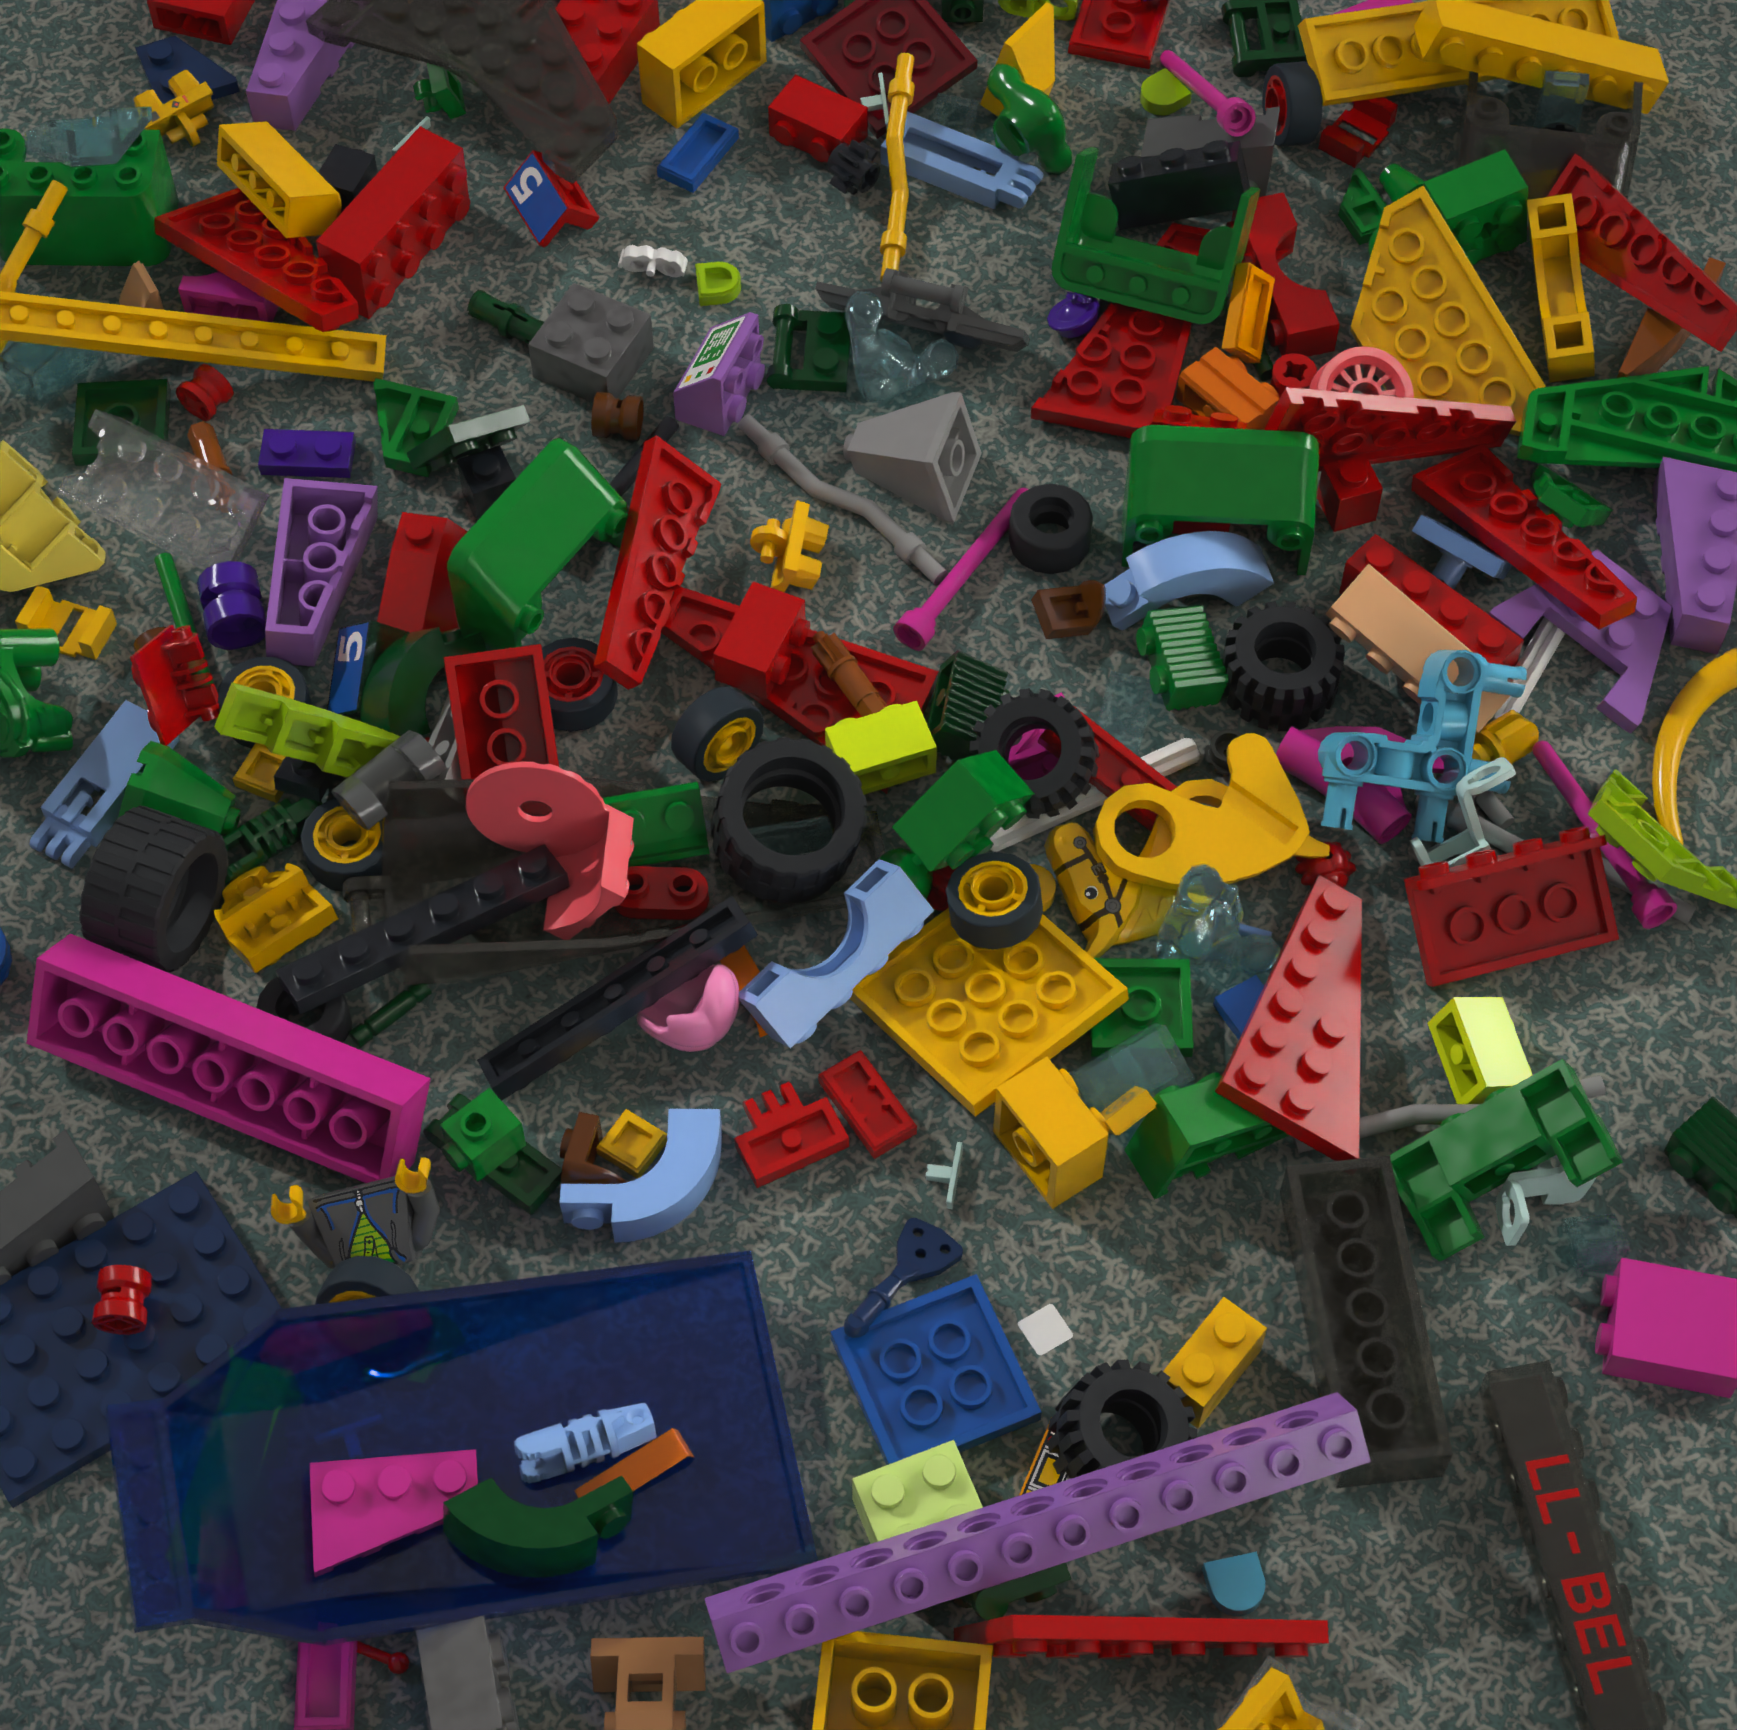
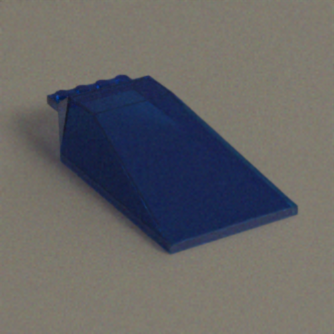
M751 1251L277 1309L273 1315L165 1398L107 1405L105 1412L135 1633L197 1624L326 1646L413 1632L423 1628L484 1616L485 1620L784 1572L818 1561ZM639 1403H646L653 1417L657 1437L671 1428L678 1429L694 1458L686 1457L633 1491L631 1521L617 1535L608 1539H598L595 1564L570 1574L530 1578L497 1572L477 1563L462 1553L444 1534L442 1524L418 1535L414 1533L383 1546L382 1550L362 1558V1556L335 1566L333 1567L334 1570L316 1578L314 1576L309 1463L476 1449L478 1484L492 1477L507 1496L519 1503L538 1508L557 1507L578 1499L574 1491L575 1489L649 1442L628 1450L618 1457L611 1458L609 1454L604 1455L605 1459L603 1462H593L584 1468L575 1464L574 1471L528 1484V1482L524 1483V1480H521L519 1465L522 1464L521 1461L523 1459H519L515 1453L514 1441H516V1438L561 1423L563 1428L567 1427L568 1420L574 1418L577 1420L583 1418V1415L591 1414L592 1417H598L597 1412L602 1409L610 1410Z

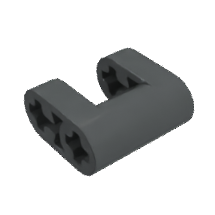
M408 730L331 790V792L348 815L359 826L369 830L388 815L383 805L416 779L427 784L447 768L437 752L422 735Z

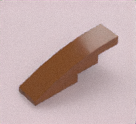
M1709 257L1703 271L1719 285L1726 263ZM1647 308L1617 378L1656 373L1681 348L1691 333L1659 312Z

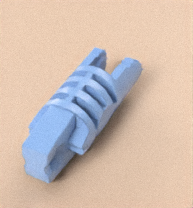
M639 1403L610 1410L602 1409L597 1412L598 1417H592L591 1414L583 1415V1418L568 1420L567 1427L563 1428L562 1424L558 1423L516 1438V1441H514L515 1453L519 1459H523L521 1461L522 1464L519 1465L521 1480L529 1484L574 1471L575 1464L584 1468L593 1462H603L605 1459L604 1455L609 1454L611 1458H615L628 1450L655 1439L657 1436L654 1421L646 1403Z

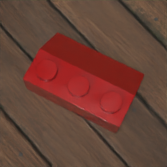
M541 644L444 657L465 803L471 783L480 774L495 766L512 762H535L537 764H552L559 767Z

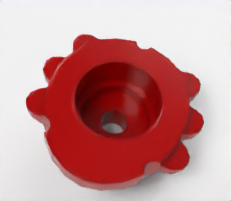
M1337 841L1323 842L1330 845L1328 856L1330 859L1296 857L1300 863L1296 865L1295 870L1303 875L1301 878L1303 885L1311 886L1320 875L1344 889L1349 881L1350 874L1356 871L1355 864L1350 861L1351 853L1344 850L1341 843Z

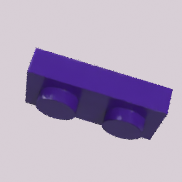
M264 429L258 461L260 475L351 478L356 445L354 432Z

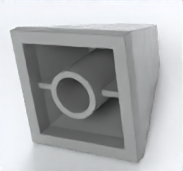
M951 392L859 422L854 434L847 435L843 447L844 458L852 463L855 473L939 518L952 523L956 519L982 454L962 393Z

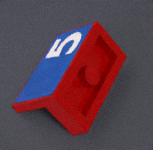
M532 150L504 186V190L541 247H546L565 223L589 230L600 218L565 162L553 156Z

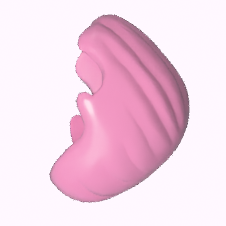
M713 964L694 979L685 982L660 998L652 1006L640 1011L637 1015L638 1025L647 1034L674 1049L686 1052L709 1049L727 1034L736 1018L740 1003L739 985L736 976L728 967L721 964Z

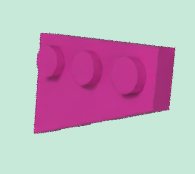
M476 1449L309 1463L315 1578L334 1570L333 1567L359 1556L363 1558L382 1550L383 1546L414 1533L418 1535L442 1525L443 1502L478 1484Z

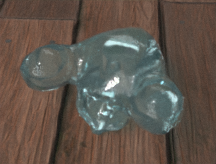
M856 291L847 300L845 320L851 338L855 376L859 392L866 402L880 403L888 401L924 383L948 378L957 369L959 354L954 344L940 338L928 343L920 355H915L911 345L894 332L887 329L877 330L883 308L880 298L871 291Z
M1208 864L1192 866L1181 877L1175 899L1160 926L1156 938V954L1159 959H1190V968L1226 967L1253 975L1272 970L1279 956L1280 946L1270 936L1252 934L1241 937L1239 925L1244 917V913L1238 896L1239 887L1235 884L1224 883L1218 871Z

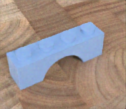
M879 859L844 892L848 909L847 928L839 947L829 958L816 966L805 969H791L771 961L739 992L740 1002L771 1039L789 1048L807 1040L815 1032L817 1023L831 1009H836L849 1000L853 993V988L864 977L877 972L886 964L889 958L888 954L902 941L909 940L920 932L924 926V920L934 909L901 867Z

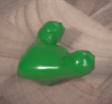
M1007 64L996 65L989 73L987 81L990 92L1004 106V109L993 125L996 148L1003 149L1013 156L1035 152L1040 166L1048 174L1059 175L1068 171L1073 162L1072 152L1065 142V122L1058 105L1042 90L1025 83L1015 67Z

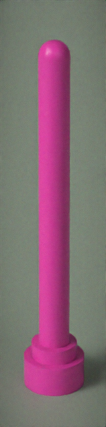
M1166 50L1161 54V64L1217 112L1218 125L1231 136L1239 137L1247 134L1252 129L1256 115L1252 106L1239 97L1228 99L1173 51Z
M1027 488L1016 490L922 607L906 611L896 622L893 631L901 643L915 651L923 650L935 635V619L1007 532L1012 505L1021 493L1028 490Z
M1547 741L1536 742L1532 751L1540 765L1581 823L1589 827L1590 833H1597L1596 828L1599 824L1588 815L1592 802ZM1608 842L1607 845L1600 847L1605 857L1632 893V912L1643 928L1651 929L1657 927L1674 915L1677 910V904L1665 888H1658L1656 884H1649L1646 878L1632 865L1633 860L1624 847L1616 848Z

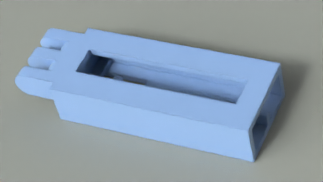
M907 111L903 145L906 172L909 176L992 209H995L1000 201L1016 208H1023L1028 201V197L1032 195L1036 185L1040 183L1044 176L1038 167L1020 161L1019 156H1013L1003 149L996 148L994 145ZM885 139L881 145V164L889 167Z
M127 700L124 701L40 807L45 820L30 839L29 845L32 849L42 852L46 847V856L58 860L62 855L61 863L69 868H74L91 845L94 847L98 846L106 832L110 830L118 818L131 773L138 774V772L143 773L146 765L136 762L141 750L150 741L160 744L157 732L149 724L147 710ZM179 735L167 746L173 749L180 741ZM101 789L104 790L105 793L87 816L81 814L86 806L91 808L94 804L90 796L94 790L98 792Z

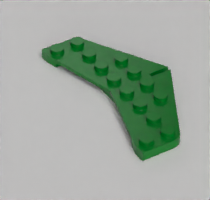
M1709 366L1535 389L1530 393L1523 410L1517 458L1538 464L1659 468L1662 458L1667 457L1737 472V380L1718 368L1712 381L1711 395H1707Z

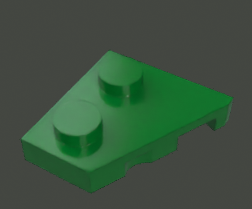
M376 378L373 384L385 467L429 477L432 470L431 465L413 470L407 452L453 423L459 410L457 397Z
M1538 464L1530 476L1539 501L1551 508L1548 515L1554 514L1563 523L1562 525L1571 529L1574 524L1581 528L1603 525L1613 509L1545 464Z

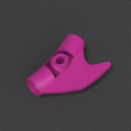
M1335 726L1306 730L1291 727L1283 738L1276 756L1284 771L1302 780L1326 797L1328 782L1323 781V768L1318 760V749L1326 736L1337 732H1364L1387 735L1388 741L1404 743L1406 739L1380 727ZM1347 743L1341 752V760L1345 767L1349 766L1354 757V750L1350 743ZM1438 757L1434 761L1432 773L1442 774L1444 763ZM1363 782V787L1358 786L1353 819L1379 844H1384L1397 836L1407 826L1412 818V814L1406 808L1401 788Z

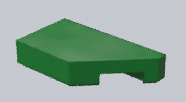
M1360 168L1353 171L1347 192L1341 202L1338 216L1356 242L1362 245L1369 242L1372 233L1380 224L1384 207L1387 205Z

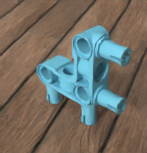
M1438 650L1432 653L1425 661L1419 683L1417 697L1421 699L1417 733L1411 736V740L1406 739L1404 743L1388 741L1387 735L1364 732H1337L1326 736L1321 742L1318 749V760L1323 768V781L1328 782L1321 826L1352 830L1358 786L1363 787V782L1415 790L1414 795H1419L1414 832L1411 839L1418 837L1419 840L1443 843L1448 800H1454V796H1457V783L1468 773L1491 762L1472 759L1482 691L1519 698L1524 693L1526 685L1511 683L1507 679L1527 680L1526 669L1522 666L1514 667L1489 663L1481 654L1467 650ZM1452 660L1457 663L1459 670L1458 677L1454 683H1451L1447 676V669ZM1350 743L1354 750V757L1349 766L1345 767L1341 760V752L1343 747ZM1440 757L1444 763V771L1442 776L1436 780L1432 773L1434 761ZM1497 772L1491 773V774H1489V775L1483 777V778L1480 779L1479 781L1484 780V779H1487V778L1493 776L1494 774H1496ZM1504 781L1487 791L1505 794L1509 790L1511 781Z

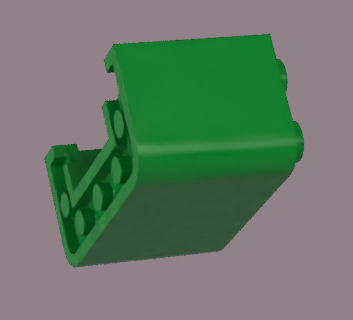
M0 128V257L3 261L6 262L22 235L25 229L22 223L30 209L37 208L52 180L66 186L68 191L52 218L55 224L47 238L41 237L26 265L132 266L133 263L140 261L144 266H153L163 262L169 256L172 243L155 233L154 220L159 215L178 209L179 199L160 130H132L121 134L114 142L110 163L25 162L27 148L21 133L12 129Z

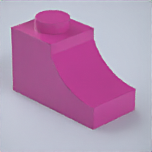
M220 271L203 276H183L178 288L184 311L187 313L273 322L279 307L237 281L230 279Z

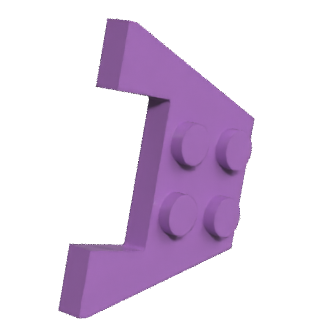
M1597 549L1592 552V555L1610 569L1637 596L1635 613L1598 630L1537 583L1493 607L1489 615L1522 639H1524L1539 618L1544 616L1617 672L1620 678L1596 709L1629 733H1632L1642 722L1672 609L1670 604Z

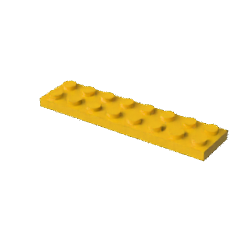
M1466 0L1619 39L1609 0ZM1428 1L1305 18L1298 25L1308 65L1315 72L1321 87L1323 106L1501 78L1422 59L1414 24Z

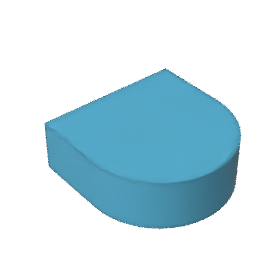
M1257 1551L1203 1564L1202 1571L1210 1599L1221 1612L1231 1616H1244L1253 1612L1259 1606L1265 1592V1579Z

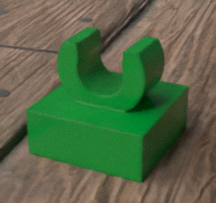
M442 57L428 62L429 79L419 80L413 85L416 100L423 99L426 113L440 111L443 108L450 119L466 114L461 83Z

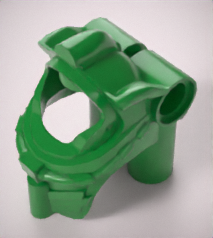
M51 628L0 629V757L16 758L26 755L29 750L32 752L70 751L73 747V738L70 731L73 722L71 712L62 706L39 701L28 693L39 688L42 675L41 667L54 666L58 661L60 651L59 640L56 632Z

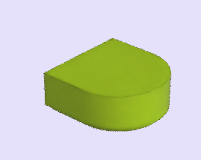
M1164 68L1144 80L1141 86L1140 102L1149 113L1161 116L1170 115L1191 103L1192 92L1168 69Z
M726 262L695 264L700 306L726 304L738 297L741 291V276L736 267Z

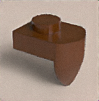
M1088 580L1078 586L1037 590L1031 601L1045 638L1055 639L1089 635L1100 622L1104 613L1106 603L1105 585L1096 580Z
M579 1112L574 1129L567 1128L565 1130L560 1146V1158L564 1159L561 1184H620L627 1182L619 1175L594 1165L597 1157L596 1147L603 1138L599 1116Z

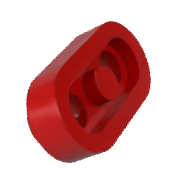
M628 867L627 873L629 886L641 885L642 887L638 890H628L623 902L613 907L619 914L628 918L693 919L701 915L708 906V883L700 872L691 868ZM680 886L691 887V889L686 892H679L676 890Z

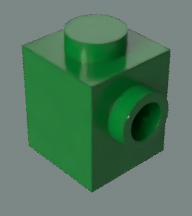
M490 1088L440 1124L445 1145L441 1147L443 1155L457 1172L460 1173L466 1169L477 1182L526 1146L522 1123Z

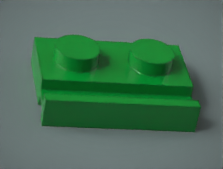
M698 782L603 798L605 804L634 818L631 839L634 842V849L629 858L628 867L710 854Z

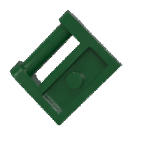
M1229 0L1222 5L1223 21L1229 26L1234 56L1231 63L1235 76L1249 77L1257 71H1268L1271 66L1277 63L1307 62L1298 28L1302 19L1297 0ZM1246 19L1256 20L1262 50H1250L1245 26Z
M790 304L776 306L773 311L772 321L776 327L773 364L768 367L767 384L773 389L847 392L853 323L852 313L798 310ZM794 330L806 331L803 370L793 369L790 366Z
M1065 1562L952 1599L951 1601L963 1608H973L978 1616L985 1620L1003 1617L1007 1612L1009 1603L1025 1598V1602L1031 1603L1053 1596L1057 1593L1056 1585L1071 1580V1576Z

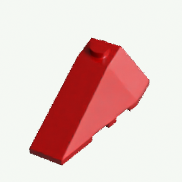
M402 512L391 548L365 684L379 656L400 637L411 632L439 627L441 632L459 628L447 564L455 545L468 531L450 519Z

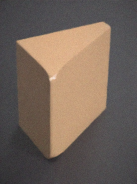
M140 261L133 263L120 295V305L164 310L159 291L145 266Z

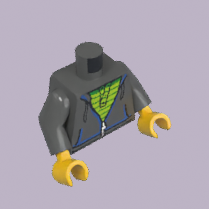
M426 1157L420 1159L418 1172L409 1170L405 1165V1160L400 1159L395 1176L320 1194L308 1199L309 1207L303 1205L304 1193L298 1185L290 1186L289 1197L292 1203L281 1202L276 1194H272L271 1197L272 1217L281 1224H288L303 1244L330 1269H334L341 1261L355 1256H376L397 1266L414 1261L422 1256L423 1249L431 1241L440 1213V1207L432 1182L428 1179L431 1161Z

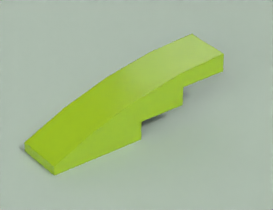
M232 682L214 726L220 735L265 745L271 753L312 762L323 772L344 777L351 776L401 737L326 709ZM409 785L408 787H406V788L404 789V791H408L409 788H410V785Z

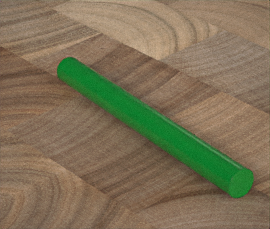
M161 553L155 557L154 562L175 626L178 628L189 625L192 633H198L173 557L170 553ZM209 666L200 671L192 673V675L211 672ZM213 679L206 684L214 683Z

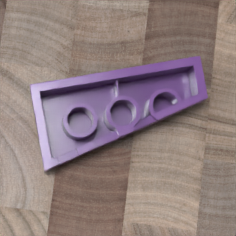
M277 0L246 89L253 122L267 121L276 129L292 131L297 129L321 94L320 88L327 77H332L338 69V61L347 48L354 46L359 38L358 32L364 23H369L375 15L373 0Z

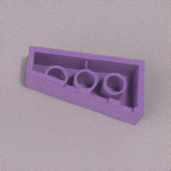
M1663 457L1652 487L1653 502H1656L1657 535L1660 536L1662 550L1660 559L1662 573L1665 575V599L1672 606L1668 620L1671 645L1718 655L1731 622L1737 586V472Z
M284 478L265 627L266 657H276L293 665L315 666L377 521L378 486Z

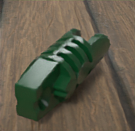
M288 798L223 836L227 852L241 844L247 853V856L228 866L225 879L226 885L243 873L256 868L300 841L306 819L316 807L323 804L322 801L318 802L303 798L291 804Z

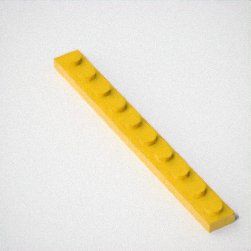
M0 291V340L373 382L376 378L383 380L387 335L344 330L321 332L309 326Z

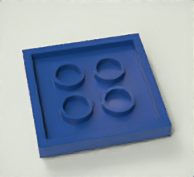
M977 1274L883 1310L869 1326V1331L859 1338L847 1336L844 1326L831 1331V1341L886 1465L952 1440L955 1441L960 1453L1041 1420L1042 1412Z

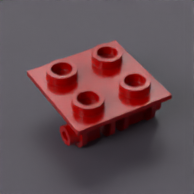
M169 625L130 656L133 679L136 685L141 688L148 707L149 724L157 732L160 744L166 746L200 716L202 721H210L218 718L220 713L219 695L214 683L206 684L213 679L212 673L191 675V673L206 668L208 662L206 659H202L205 655L198 633H192L189 625L174 629L173 625Z

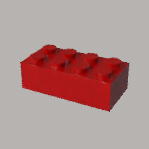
M561 0L504 80L508 116L583 143L637 65V43L647 33L653 32L660 27L658 0Z
M420 126L316 240L318 255L328 264V273L331 277L339 278L357 300L359 315L370 319L380 307H386L392 300L395 289L405 278L413 277L417 272L420 261L431 249L435 250L441 245L446 231L455 221L459 222L467 215L470 208L463 148Z

